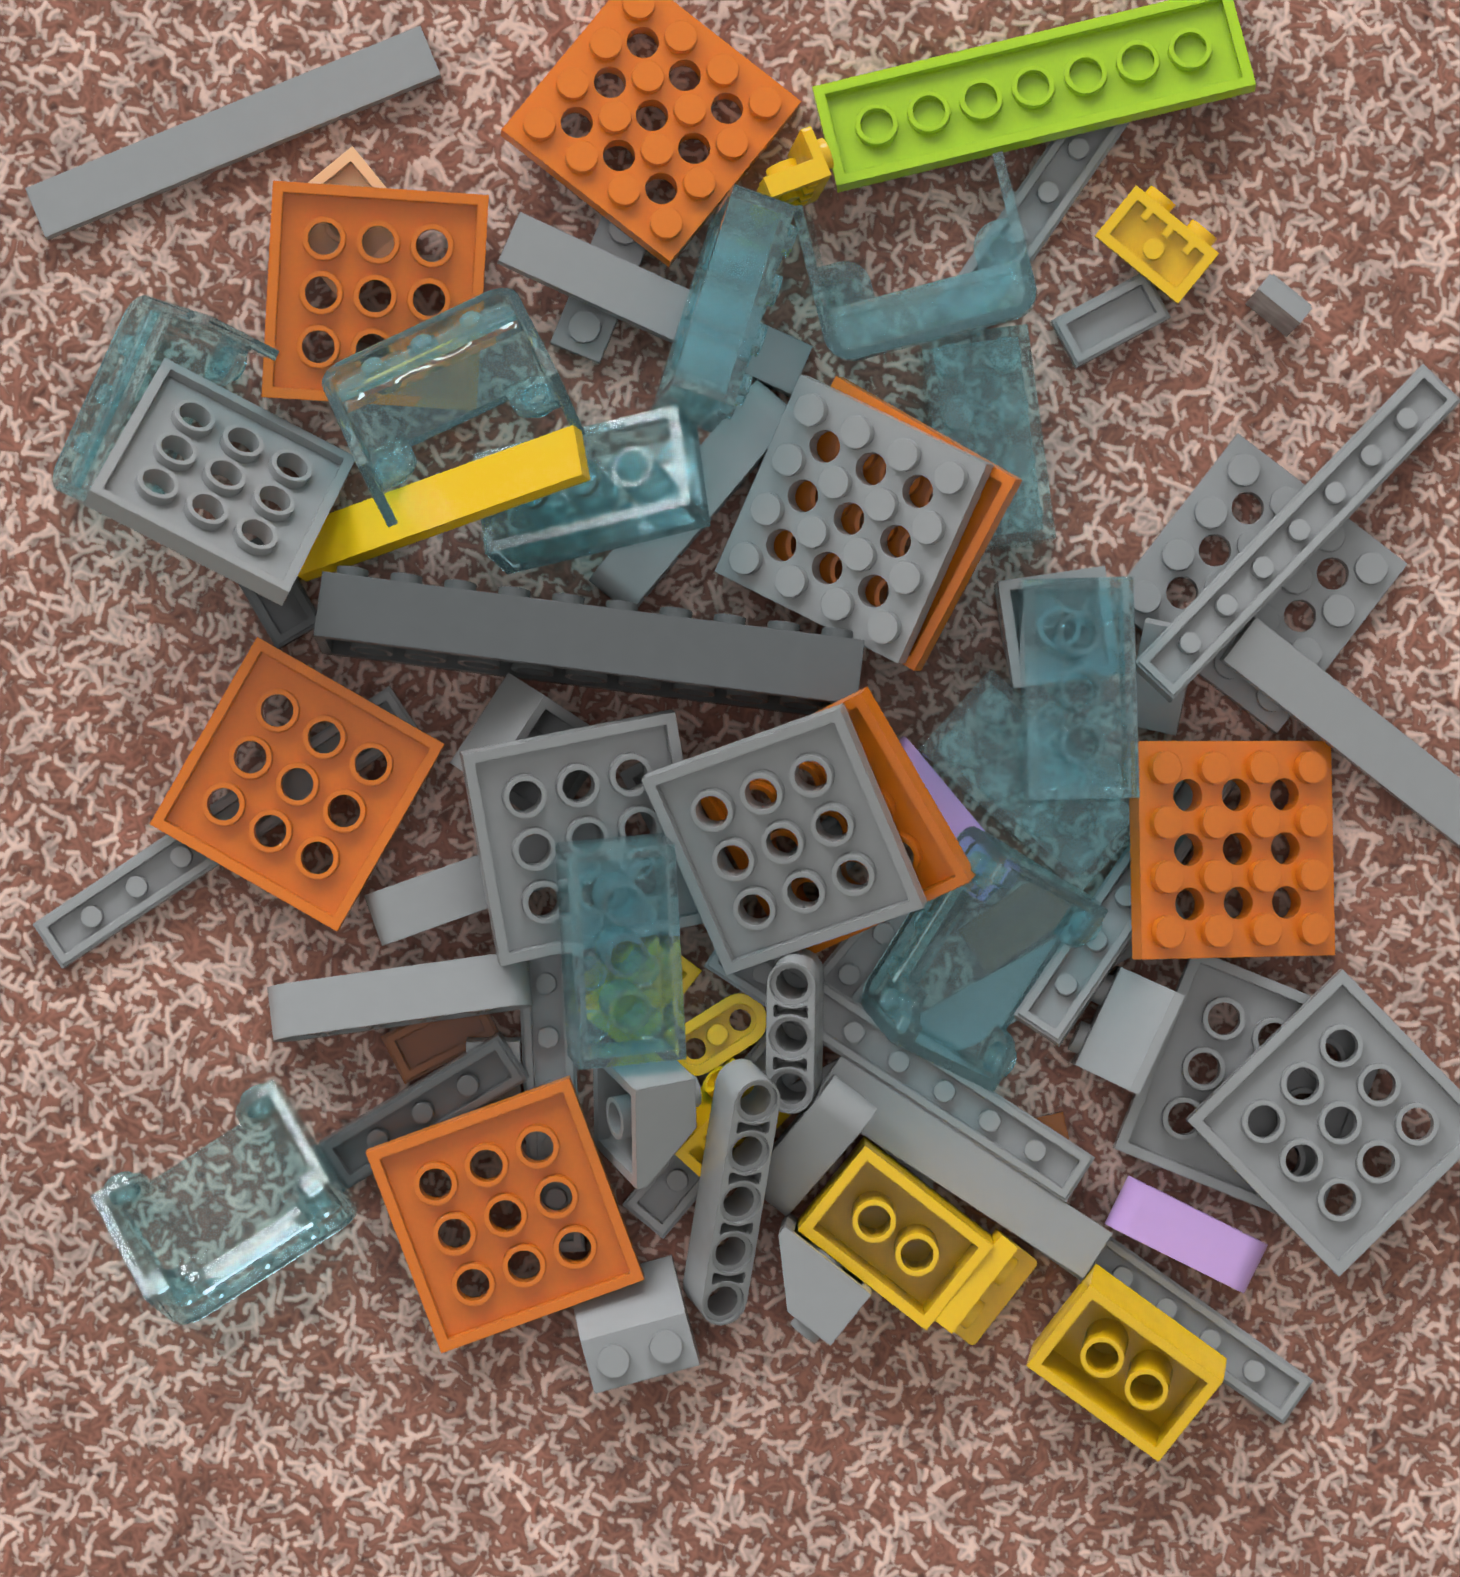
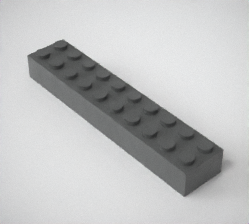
M337 566L336 573L322 571L313 636L322 654L499 677H506L510 673L516 678L523 680L806 716L859 691L865 640L852 639L853 631L843 628L824 627L821 634L800 632L799 624L788 621H768L766 628L746 625V618L733 614H714V619L711 621L692 618V611L678 607H661L660 613L656 614L638 611V604L623 600H607L606 607L585 605L584 597L568 593H553L552 600L530 598L531 591L513 586L498 587V593L476 591L477 584L457 579L445 580L443 587L422 584L423 577L410 573L394 572L391 573L390 580L369 577V570L355 566Z

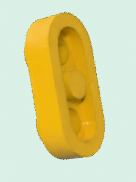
M745 993L729 995L678 1027L669 1040L668 1052L692 1075H704L756 1043L763 1036L766 1030L765 1008ZM742 1009L750 1014L751 1023L748 1028L736 1030L731 1026L730 1016L735 1010ZM692 1038L702 1040L706 1047L704 1055L698 1059H692L685 1053V1044Z

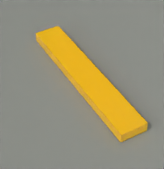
M571 425L329 513L298 577L307 582L321 577L322 571L335 572L337 566H352L589 481L590 474L582 431L576 426Z

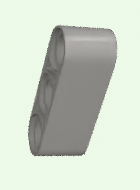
M802 949L781 956L767 980L766 1076L776 1085L780 1093L779 1111L787 1114L799 1113L806 1109L818 1091L822 1080L824 970L818 956L808 949ZM789 968L798 969L806 976L808 986L805 988L792 987L785 980L783 970ZM787 1021L798 1022L806 1030L807 1038L804 1040L790 1038L784 1032L782 1023ZM789 1073L798 1075L803 1079L806 1090L802 1092L791 1091L783 1083L782 1075Z
M836 1075L830 1077L816 1093L808 1107L798 1114L774 1142L764 1200L783 1215L788 1216L861 1133L875 1114L877 1108Z

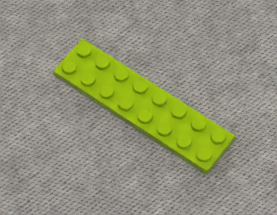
M1167 0L813 86L812 90L823 136L833 157L834 168L832 173L837 193L1252 93L1255 92L1256 82L1233 0Z

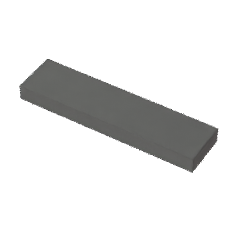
M501 1031L320 1140L319 1148L346 1189L373 1174L366 1156L367 1149L484 1107L528 1080L529 1075L510 1049Z

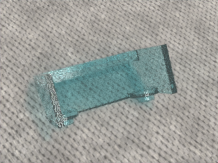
M1003 151L993 153L992 156L1008 217L989 222L979 230L974 241V254L978 270L875 297L871 279L860 265L850 261L823 265L811 215L803 205L791 207L824 341L828 349L835 356L845 361H859L1019 319L1032 310L1037 300V285L1008 162Z
M495 288L355 353L332 365L322 378V387L356 465L388 528L397 524L398 521L384 490L402 484L413 473L417 459L412 446L509 401L513 411L518 416L523 418H540L560 408L569 426H576L582 431V435H585V431L560 375L518 293L509 288Z
M146 295L139 296L124 312L57 460L53 472L54 488L84 503L91 486L164 358L224 387L242 375L247 364L248 352L275 361L279 351L212 316ZM182 417V419L189 425H191L194 420L189 417ZM163 450L169 457L177 458V452ZM145 483V486L151 491L158 494H166L161 487L152 483Z

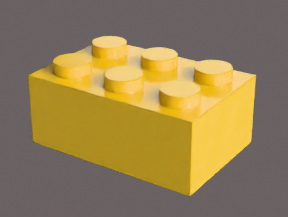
M863 1136L798 1218V1231L925 1330L930 1327L994 1247L990 1233L865 1136Z
M1095 1263L1033 1342L1026 1366L1159 1462L1223 1383L1227 1358Z

